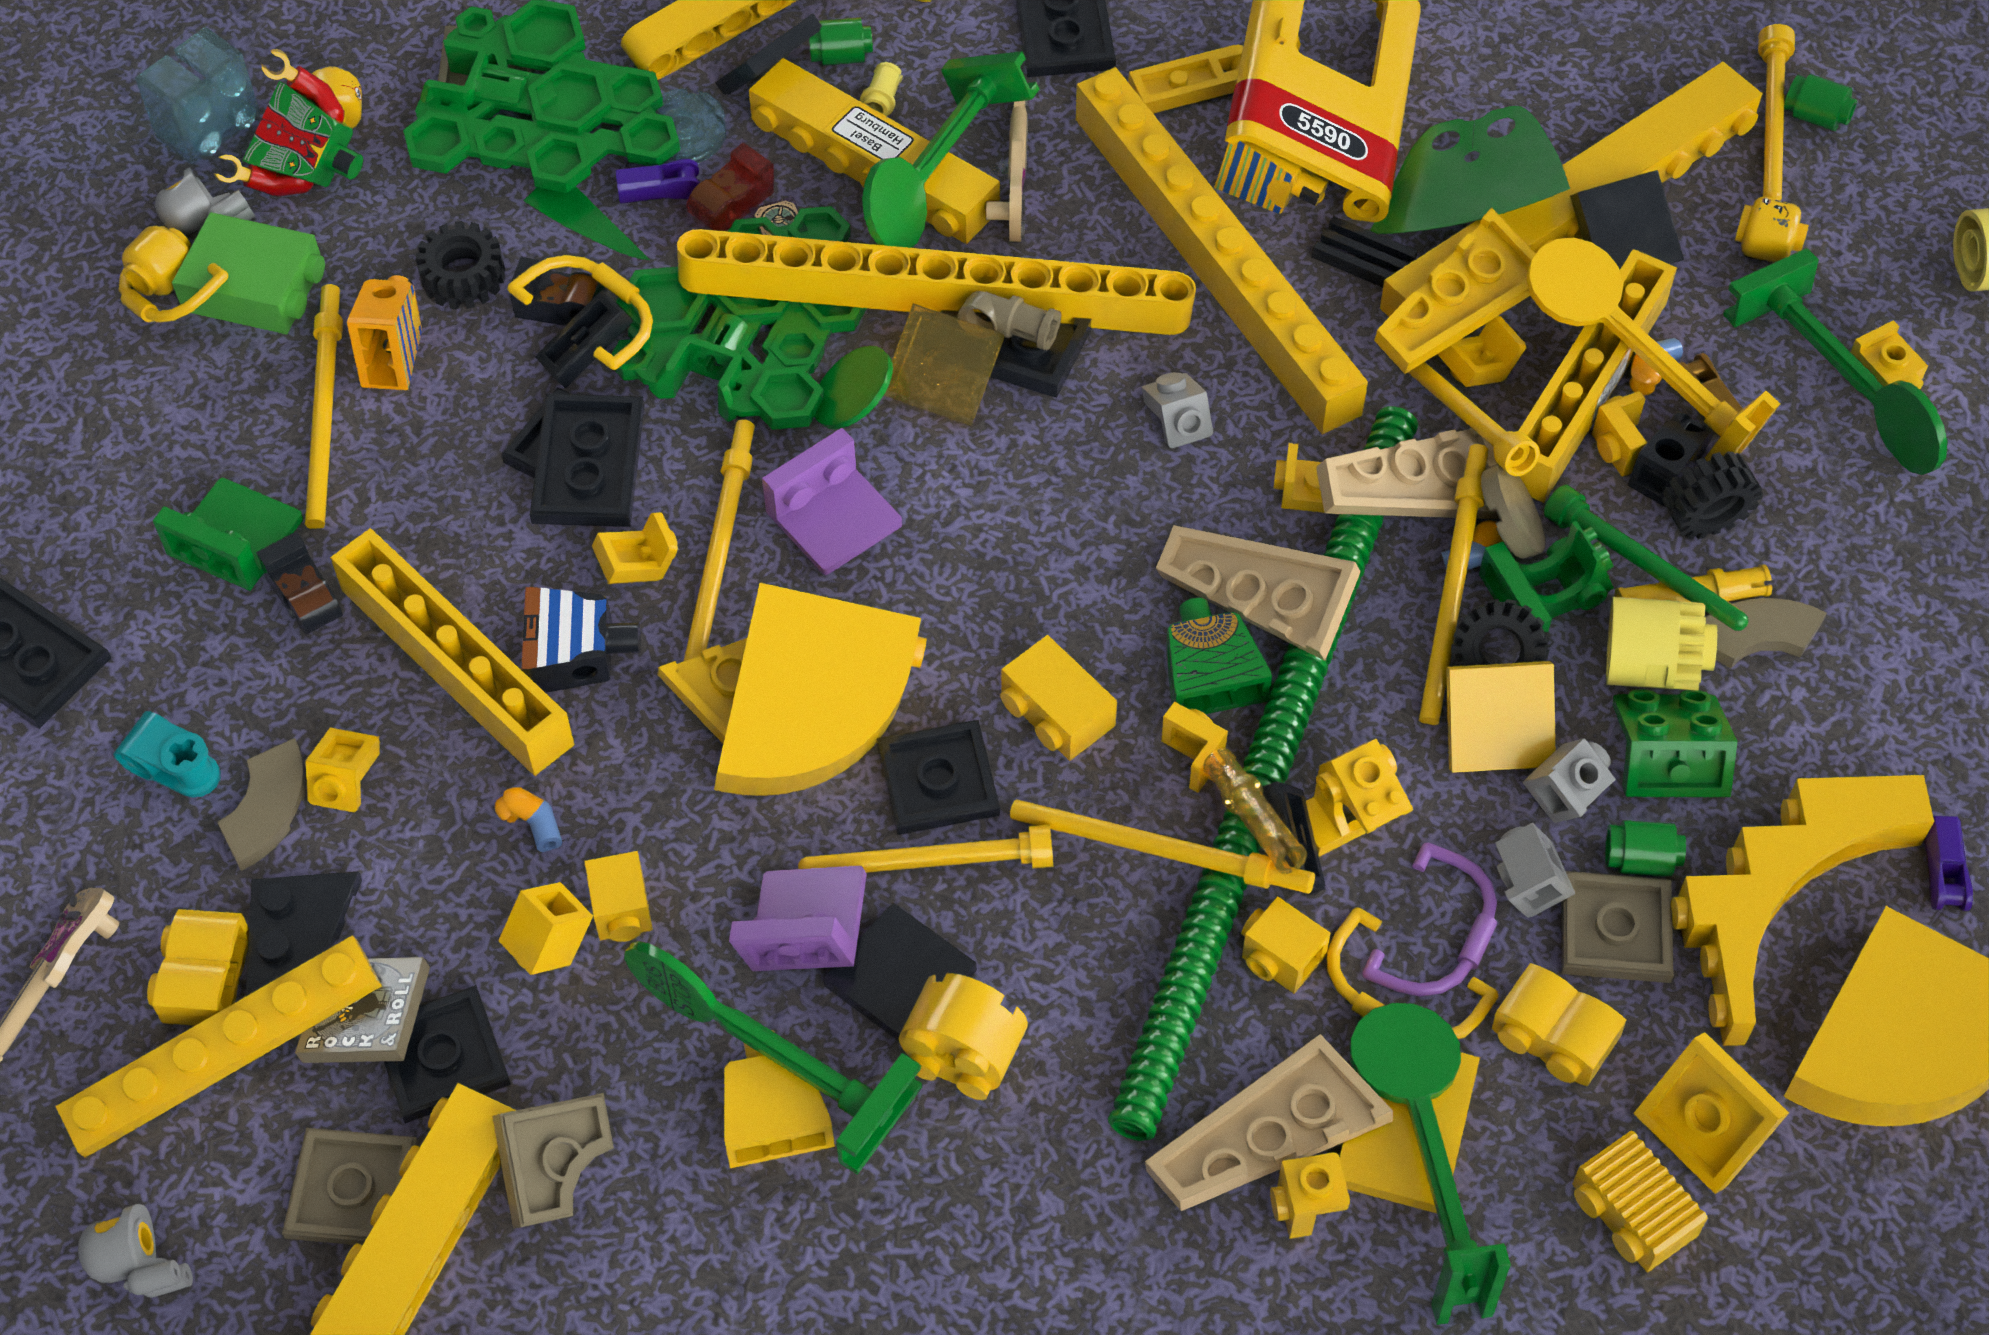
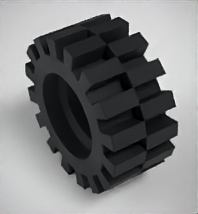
M463 221L455 222L456 229L449 230L446 223L439 226L441 234L437 235L435 232L430 231L426 235L428 243L421 241L418 245L419 253H416V263L422 287L430 299L434 297L436 304L442 307L448 300L450 309H459V303L465 302L466 308L469 309L475 307L473 300L479 298L482 304L488 302V291L494 295L500 291L499 283L504 284L505 266L499 241L496 236H492V232L485 227L480 231L479 224L471 222L469 228L465 229ZM468 258L478 261L475 266L462 272L444 270L445 266L458 259Z
M1727 452L1724 456L1721 453L1712 454L1709 461L1701 458L1696 461L1698 466L1692 469L1687 466L1681 470L1683 476H1674L1670 481L1672 487L1665 488L1663 492L1665 497L1662 498L1663 503L1679 531L1686 538L1693 539L1696 536L1699 540L1706 538L1710 532L1713 535L1721 533V529L1724 527L1730 530L1736 526L1734 523L1736 520L1741 519L1744 521L1750 516L1748 510H1756L1759 506L1757 500L1763 497L1762 488L1743 456L1739 453L1735 455L1734 452Z
M1499 599L1490 600L1487 604H1480L1462 620L1454 633L1455 641L1451 645V654H1455L1456 661L1453 664L1454 666L1491 664L1482 654L1481 641L1485 633L1496 628L1511 631L1519 640L1520 655L1514 663L1546 661L1549 650H1547L1549 636L1548 632L1545 633L1542 628L1544 622L1540 617L1535 618L1530 613L1533 609L1527 605L1523 607L1518 606L1515 600L1507 599L1505 602H1499Z

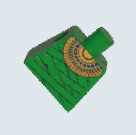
M1192 598L1182 603L1179 607L1182 622L1173 623L1167 629L1166 658L1171 705L1175 701L1187 709H1197L1205 714L1268 702L1272 674L1241 616L1235 612L1212 616L1208 601L1204 598Z

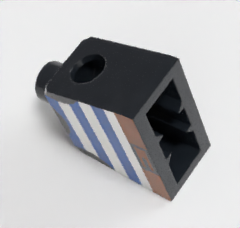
M525 587L521 670L545 693L607 682L611 676V654L640 653L641 632L639 622L612 623L608 599L604 595Z

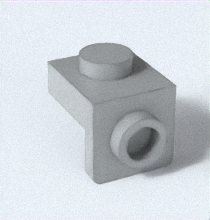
M1167 373L1158 377L1156 382L1141 386L1146 406L1161 419L1165 443L1170 448L1179 447L1212 436L1213 427L1207 392L1187 373Z

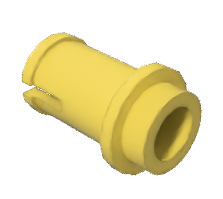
M889 62L878 64L874 70L870 86L863 90L860 96V102L885 116L890 115L895 108V93L903 78L901 69Z

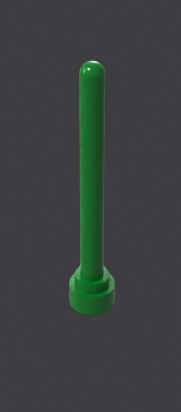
M1567 484L1560 486L1548 499L1544 509V516L1560 528H1570L1574 521L1578 522L1583 531L1592 527L1598 536L1596 540L1690 602L1704 603L1705 612L1732 630L1741 631L1747 627L1749 620L1743 611L1592 513L1590 505L1586 503L1585 496Z

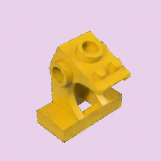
M1377 739L1365 742L1319 765L1314 797L1306 800L1319 857L1365 833L1368 834L1376 830V828L1401 815H1406L1413 811V807L1395 775L1397 765L1394 756L1388 747L1384 744H1379ZM1343 804L1348 807L1356 818L1348 824L1344 816Z

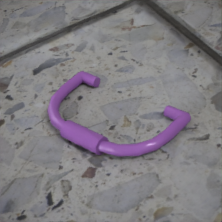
M1428 842L1421 846L1412 867L1424 872L1431 857L1457 867L1470 875L1479 886L1484 904L1482 913L1477 915L1458 956L1459 964L1452 973L1438 981L1417 983L1380 971L1378 969L1385 954L1378 949L1372 950L1363 969V977L1396 992L1418 997L1442 994L1460 984L1471 969H1477L1497 925V921L1494 919L1497 900L1493 884L1480 866L1458 853Z

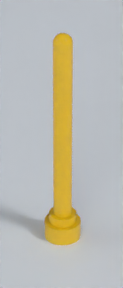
M1772 24L1764 27L1758 35V53L1763 58V61L1767 63L1763 197L1781 201L1785 63L1795 51V32L1787 25Z
M1426 362L1408 372L1493 446L1496 463L1508 474L1522 476L1533 469L1539 459L1540 449L1525 433L1505 431Z
M1050 824L1029 826V832H1019V838L808 856L802 858L798 863V869L862 866L866 873L1021 859V864L1032 863V869L1054 866Z

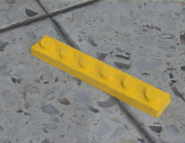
M352 935L55 1107L77 1152L83 1157H87L382 987V984L359 942Z

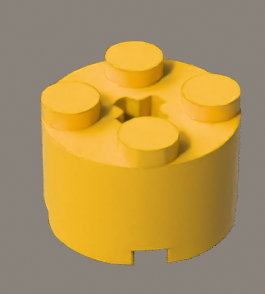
M946 973L942 982H936V976L932 975L927 979L899 1035V1043L911 1059L921 1064V1070L916 1076L930 1081L935 1080L937 1077L956 1084L957 1088L966 1096L976 1100H986L989 1092L1000 1086L1028 1027L1026 1016L1018 1007H1016L1012 1015L1006 1008L1000 1005L1005 995L981 981L960 974Z

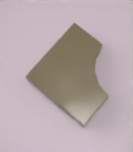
M601 1093L493 1115L513 1229L573 1216V1192L580 1173L596 1156L614 1149L604 1094Z

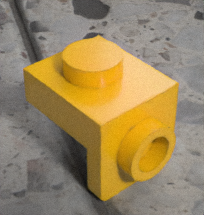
M1497 316L1485 325L1479 336L1462 338L1438 353V356L1450 368L1452 376L1465 387L1505 380L1525 351L1526 344L1501 316Z
M1640 391L1624 397H1612L1603 403L1602 406H1599L1592 431V436L1597 441L1600 456L1606 463H1612L1622 477L1632 473L1639 452L1647 444L1635 427L1639 423L1646 400Z
M661 512L651 513L642 531L597 533L592 544L593 551L608 584L661 580L675 558L678 549L676 536L669 529Z
M1174 701L1163 716L1161 742L1194 760L1191 765L1189 788L1199 793L1208 779L1216 782L1220 778L1229 762L1230 755L1226 753L1228 731L1214 724L1205 713L1197 709H1187Z
M1333 1152L1282 1161L1277 1187L1270 1188V1197L1275 1220L1277 1222H1286L1290 1239L1312 1235L1316 1215L1348 1209L1350 1197L1337 1153Z

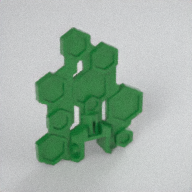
M531 0L512 15H504L496 22L494 21L492 10L471 6L455 18L457 28L447 35L446 40H443L450 72L469 75L464 86L431 79L427 80L424 83L420 100L415 109L417 120L403 130L411 164L414 168L446 174L470 156L480 158L483 165L508 169L512 165L530 168L535 187L568 193L592 174L591 167L608 154L627 157L628 162L654 166L664 164L681 150L673 118L656 114L655 112L664 105L656 73L586 60L582 52L586 49L584 36L575 6L547 0ZM507 64L545 71L546 73L541 75L508 68ZM500 109L529 114L533 121L499 114L490 121L488 119L500 112ZM602 122L622 126L618 132L599 128L593 134L589 133Z
M832 206L802 208L791 224L776 227L767 217L735 219L728 232L763 235L760 229L763 226L772 236L847 242L850 237L851 225ZM678 267L635 270L629 282L639 288V295L649 305L653 319L649 339L642 348L614 371L624 381L640 380L643 384L648 385L649 390L658 399L675 398L689 372L692 371L711 379L719 380L717 385L718 413L727 422L736 419L737 416H759L772 430L809 427L823 401L824 389L809 374L815 372L823 358L825 344L831 333L855 331L867 308L699 294L689 292L681 286L678 279ZM619 297L616 300V304L633 322L629 325L630 328L628 329V337L630 339L619 340L611 353L613 356L633 340L638 334L641 324L639 312L632 303L627 304ZM712 304L716 310L703 332L693 334L709 305ZM774 324L762 345V351L767 355L762 365L748 349L762 325Z

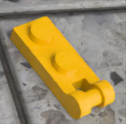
M1232 45L1130 71L1128 83L1153 114L1234 93L1243 45Z

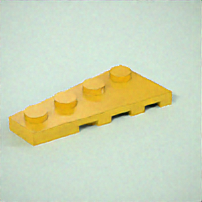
M1491 208L1482 217L1480 224L1471 234L1468 232L1457 244L1455 251L1443 264L1440 262L1429 274L1427 281L1417 291H1413L1377 329L1374 341L1404 374L1408 373L1531 296L1526 279L1529 263L1536 253Z

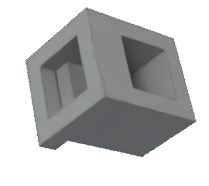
M1585 738L1562 744L1522 783L1554 823L1581 817L1587 811L1586 807L1616 779L1608 770V767L1611 765V759L1606 750L1597 743L1587 742Z
M1533 822L1525 827H1517L1507 831L1499 841L1495 842L1503 860L1502 863L1497 865V869L1508 888L1504 892L1508 901L1527 918L1533 917L1575 895V891L1553 842Z

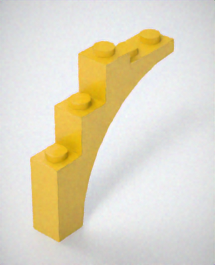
M1924 775L1798 778L1788 799H1783L1782 826L1741 828L1734 847H1730L1727 850L1726 869L1728 875L1686 876L1678 897H1672L1671 900L1672 926L1674 929H1681L1684 948L1701 947V971L1704 977H1711L1714 994H1711L1709 997V1018L1712 1027H1720L1723 1046L1745 1045L1756 1024L1753 981L1758 948L1765 929L1782 905L1809 881L1843 862L1881 850L1922 845L1934 823Z

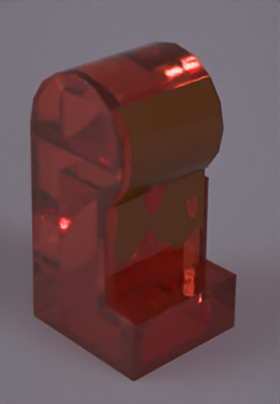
M744 142L730 152L731 161L713 174L711 179H705L700 182L688 198L687 212L712 230H728L735 219H742L774 193V164Z

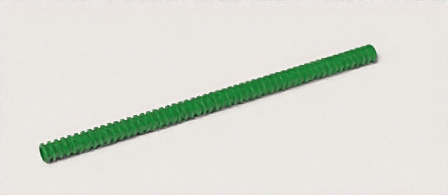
M1387 406L1381 408L1376 414L1375 422L1371 427V433L1368 435L1363 450L1375 447L1385 449L1393 447L1401 441L1414 439L1419 425L1416 417L1400 407ZM1339 514L1337 517L1335 528L1331 532L1330 540L1327 542L1326 552L1323 556L1356 562L1360 575L1325 661L1289 643L1288 651L1283 658V664L1279 668L1278 677L1274 681L1273 690L1269 694V702L1264 707V715L1259 720V728L1255 731L1254 741L1250 744L1249 755L1245 757L1244 768L1240 770L1239 781L1235 784L1233 795L1229 799V808L1225 810L1223 822L1218 828V836L1214 838L1213 848L1249 856L1252 852L1259 853V850L1263 847L1264 836L1268 833L1270 824L1261 787L1276 781L1284 783L1289 777V769L1293 766L1294 756L1299 750V742L1302 741L1304 729L1308 726L1309 716L1312 714L1314 703L1318 699L1319 690L1323 685V678L1328 672V665L1331 663L1333 652L1337 648L1338 639L1342 634V627L1345 625L1347 614L1351 610V602L1355 599L1356 590L1360 586L1361 577L1365 572V565L1368 564L1370 553L1374 548V541L1378 537L1385 515ZM1207 868L1202 870V877L1197 883V891L1192 896V905L1188 907L1186 912L1187 919L1182 922L1181 933L1177 935L1175 941L1176 947L1172 949L1170 962L1166 964L1164 970L1165 976L1159 982L1160 990L1154 995V1005L1149 1008L1148 1020L1144 1022L1142 1027L1143 1034L1138 1037L1136 1044L1138 1049L1132 1053V1064L1127 1067L1125 1071L1126 1079L1120 1084L1119 1092L1121 1094L1115 1097V1109L1108 1116L1110 1126L1126 1138L1145 1141L1155 1137L1157 1130L1155 1125L1161 1121V1110L1166 1107L1168 1102L1167 1094L1173 1089L1174 1082L1172 1080L1179 1073L1178 1064L1183 1062L1184 1049L1190 1043L1189 1035L1195 1030L1196 1022L1194 1020L1200 1016V1006L1205 1003L1206 991L1210 989L1212 984L1211 976L1217 970L1216 962L1221 960L1222 948L1226 946L1228 941L1227 934L1232 930L1233 919L1238 914V905L1242 903L1244 897L1243 891L1248 887L1243 877ZM1125 1130L1137 1133L1138 1137L1125 1133Z

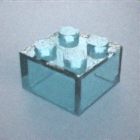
M206 26L174 49L178 58L206 77V79L202 81L168 55H165L135 77L157 140L192 166L205 156L215 153L222 143L238 131L248 128L261 115L242 53Z

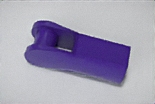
M681 159L662 165L616 170L620 204L663 198H694L690 194L700 183L696 178L699 175L698 163L691 159Z
M1933 816L1934 823L1924 839L1929 871L1931 907L1933 910H1941L1944 905L1959 906L1961 911H1970L1973 902V887L1966 864L1961 821L1958 817ZM1944 878H1955L1956 884H1944Z

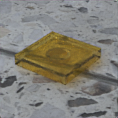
M913 303L892 359V378L883 396L972 426L1005 336L1002 333Z

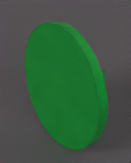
M864 346L851 351L838 360L825 374L819 384L824 389L823 401L815 415L816 420L828 429H840L848 427L865 417L878 404L890 384L893 374V363L890 356L878 346Z

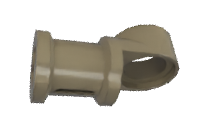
M976 291L968 296L960 308L957 318L962 329L977 339H990L995 334L1006 338L1015 335L1037 343V347L1040 349L1049 350L1060 326L1061 312L1055 309L1046 311L1026 304L1023 298L1014 295L1008 300L988 292ZM973 309H978L985 313L991 322L979 318Z

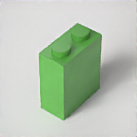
M210 212L172 284L181 305L195 295L213 277L208 273L207 268L209 264L216 263L227 271L229 277L213 295L192 312L193 314L288 334L294 320L300 319L305 312L307 295L313 283L321 281L325 270V260L320 255L317 241L313 234Z

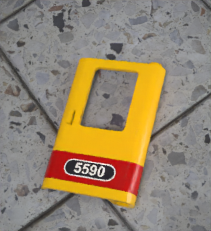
M1253 0L1225 141L1232 145L1239 141L1251 142L1349 189L1343 199V211L1352 220L1380 222L1386 218L1389 212L1421 12L1420 3L1418 0H1372L1377 3L1376 17L1381 22L1371 87H1368L1302 55L1297 50L1296 43L1304 0Z

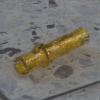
M1226 748L1217 750L1219 756L1226 764L1224 766L1211 753L1204 761L1203 770L1221 791L1222 803L1229 812L1238 814L1272 860L1278 872L1282 874L1292 873L1291 867L1284 859L1286 855L1298 870L1306 861L1307 851L1302 844H1299L1265 799L1261 783L1254 775L1247 774L1231 750Z

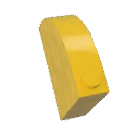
M759 583L714 790L754 796L787 794L821 784L858 762L877 743V738L883 736L892 722L901 702L911 666L921 668L927 638L918 637L921 618Z
M1886 906L1783 1097L1813 1112L1841 1121L1872 1126H1904L1924 1123L1949 1115L1964 1108L1989 1090V958Z

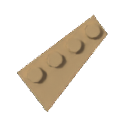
M1175 525L1156 566L1160 576L1169 582L1206 599L1228 612L1239 614L1242 619L1324 661L1327 658L1360 575V570L1356 562Z
M1320 1034L1145 1161L1146 1171L1180 1211H1183L1280 1170L1282 1161L1313 1156L1393 1122V1110Z

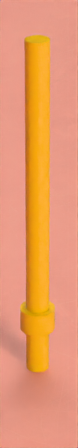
M333 284L322 286L320 312L314 317L313 336L318 341L305 526L309 529L324 528L326 518L337 341L342 339L343 318L339 315L340 288Z
M738 420L736 422L731 448L724 453L721 466V474L724 476L684 661L701 655V651L708 647L743 480L745 481L749 478L753 457L749 452L755 425L748 420Z
M1481 444L1469 446L1464 477L1460 478L1457 482L1454 501L1458 504V510L1419 715V722L1430 725H1438L1440 721L1447 683L1446 667H1450L1451 645L1455 639L1453 636L1458 623L1478 508L1483 507L1485 503L1481 488V476L1486 469L1489 449Z
M1018 799L1014 800L1011 806L1010 818L1012 820L1036 826L1050 824V829L1243 877L1245 884L1268 889L1270 885H1275L1307 894L1312 891L1315 874L1313 872L1277 864L1275 858L1255 852H1252L1249 856L1236 854Z

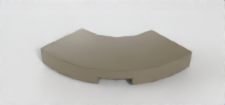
M1758 598L1732 604L1748 616V625L1741 631L1732 630L1711 615L1706 617L1705 624L1717 625L1716 661L1732 668L1743 657L1759 651H1782L1801 657L1822 625L1827 613L1813 606L1792 600Z
M295 738L247 759L250 773L247 793L233 812L217 822L241 871L260 861L278 846L291 830L290 823L297 813L300 802L304 801L307 782L306 768Z

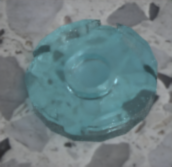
M674 89L662 93L664 105L655 112L656 114L673 118L681 149L665 163L681 159H691L700 163L710 158L721 148L727 134L726 116L720 102L710 94L699 90V95L688 93L687 89Z

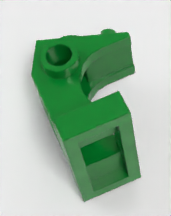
M1577 521L1572 522L1568 537L1559 539L1547 549V558L1529 565L1520 564L1514 560L1502 541L1485 548L1479 571L1480 578L1494 600L1499 599V602H1505L1507 599L1515 600L1518 606L1523 607L1527 605L1533 609L1530 613L1535 618L1540 617L1544 622L1542 628L1545 633L1549 631L1552 618L1577 608L1582 610L1593 609L1607 598L1609 591L1614 589L1607 573L1608 570L1614 567L1609 558L1610 554L1599 541L1592 545L1591 541L1598 537L1594 529L1589 527L1583 531ZM1557 578L1564 590L1546 596L1538 594L1534 587Z

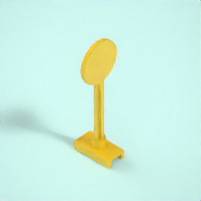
M1577 238L1555 239L1541 246L1529 263L1526 281L1530 295L1544 313L1558 322L1572 326L1595 325L1599 322L1605 324L1706 418L1704 422L1720 436L1705 456L1706 461L1711 460L1712 454L1721 453L1722 456L1727 452H1734V454L1742 453L1780 406V403L1767 391L1763 392L1740 412H1737L1725 400L1720 402L1618 307L1624 284L1619 267L1606 251L1594 243Z

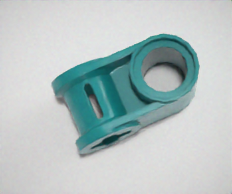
M150 711L143 713L113 753L114 758L131 773L146 780H153L184 796L192 798L209 794L217 787L221 779V770L217 762L208 756V748L203 738L172 724L164 717Z

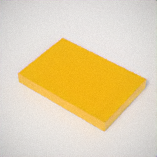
M1462 1052L1460 1068L1453 1084L1438 1098L1431 1100L1452 1175L1454 1174L1480 1057ZM1381 1097L1393 1110V1122L1343 1142L1339 1158L1347 1189L1437 1214L1408 1107L1406 1104L1395 1103Z

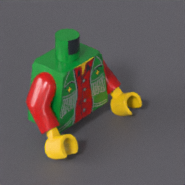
M279 49L270 50L272 54L284 61V67L281 71L273 72L261 64L262 70L271 79H287V84L281 81L278 82L242 161L250 165L247 168L243 167L236 157L222 155L218 158L232 161L235 165V173L229 178L214 173V176L217 180L225 183H231L237 179L241 180L245 187L276 197L307 193L314 184L326 188L331 183L335 173L349 180L354 179L362 168L363 156L347 148L353 135V129L343 122L345 111L332 88L301 66L292 67L287 55Z

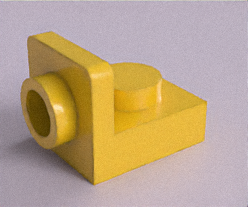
M1288 443L1286 461H1276L1273 489L1283 490L1281 508L1325 513L1316 467L1321 462L1297 460L1298 444Z
M330 727L306 759L308 802L312 805L356 812L361 805L360 781L380 754L379 736Z

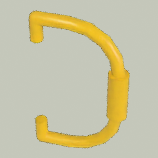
M216 263L209 264L207 271L213 277L195 295L177 307L159 311L149 300L136 290L131 289V285L126 281L123 272H121L119 276L121 302L145 322L155 321L162 323L175 321L192 313L227 281L229 275L227 271Z
M571 255L550 257L531 266L508 284L507 290L525 305H528L533 300V295L526 291L524 287L537 276L550 269L562 267L579 268L592 273L593 279L627 304L632 303L638 310L641 319L638 334L614 356L602 347H598L593 354L595 358L612 370L618 369L634 356L650 337L653 319L648 303L639 295V288L603 262L597 264L585 257Z
M1355 907L1335 932L1328 947L1327 972L1336 991L1353 1005L1351 1010L1364 1017L1371 1010L1384 1006V1004L1363 991L1359 994L1347 983L1340 967V953L1346 940L1359 923L1376 932L1382 924V920L1362 908ZM1474 976L1468 983L1467 988L1482 998L1472 1013L1461 1024L1452 1027L1458 1040L1468 1036L1481 1024L1499 997L1496 989Z

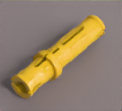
M1765 564L1724 572L1720 568L1709 569L1707 575L1691 577L1728 602L1760 596L1767 597L1772 594V585L1764 584V581L1772 580L1770 571ZM1661 582L1627 588L1620 587L1616 588L1614 597L1690 602Z

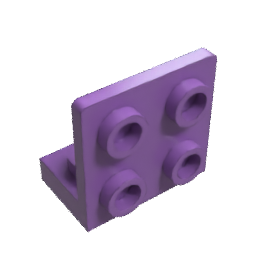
M840 428L762 478L766 513L824 575L830 574L902 527V517L856 469L854 439L843 428Z
M862 866L767 871L763 875L757 917L752 921L732 922L729 942L752 971L854 966L867 873Z

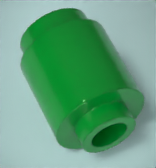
M861 17L819 21L822 25L821 30L809 38L811 62H822L823 66L865 63V53H873L871 25L862 26Z
M1809 74L1808 77L1797 75L1787 93L1784 109L1793 112L1794 118L1836 131L1840 124L1847 126L1851 121L1857 106V99L1851 98L1853 91L1851 87L1813 74Z
M1622 820L1621 825H1608L1605 840L1606 867L1618 868L1619 873L1672 877L1675 866H1684L1686 837L1685 835L1677 834L1674 823Z

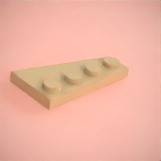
M1472 428L1456 432L1454 429L1438 433L1433 438L1416 441V438L1401 441L1397 445L1385 449L1375 447L1327 458L1316 467L1324 512L1328 514L1456 518L1458 504L1454 501L1457 482L1460 478L1464 477L1469 446L1481 444L1489 449L1486 469L1497 464L1494 458L1493 446ZM1485 503L1483 507L1478 508L1477 519L1499 518L1496 509L1490 511Z

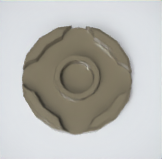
M1499 464L1484 470L1481 476L1484 501L1490 511L1493 509L1497 511L1500 521L1496 523V529L1506 546L1516 557L1522 559L1541 554L1545 549V535L1542 522L1521 478L1508 474Z

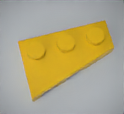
M747 638L723 647L716 645L701 651V655L678 664L676 661L658 667L657 675L722 744H724Z

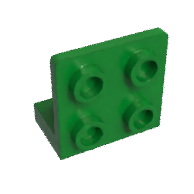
M220 478L193 513L184 512V514H181L164 506L153 519V524L168 556L251 591L264 573L256 552L294 533L302 523L303 515L300 510L226 478Z
M1643 689L1633 690L1629 694L1613 695L1612 706L1627 740L1622 782L1626 797H1731L1738 741L1715 695L1701 690H1685L1680 694H1657Z

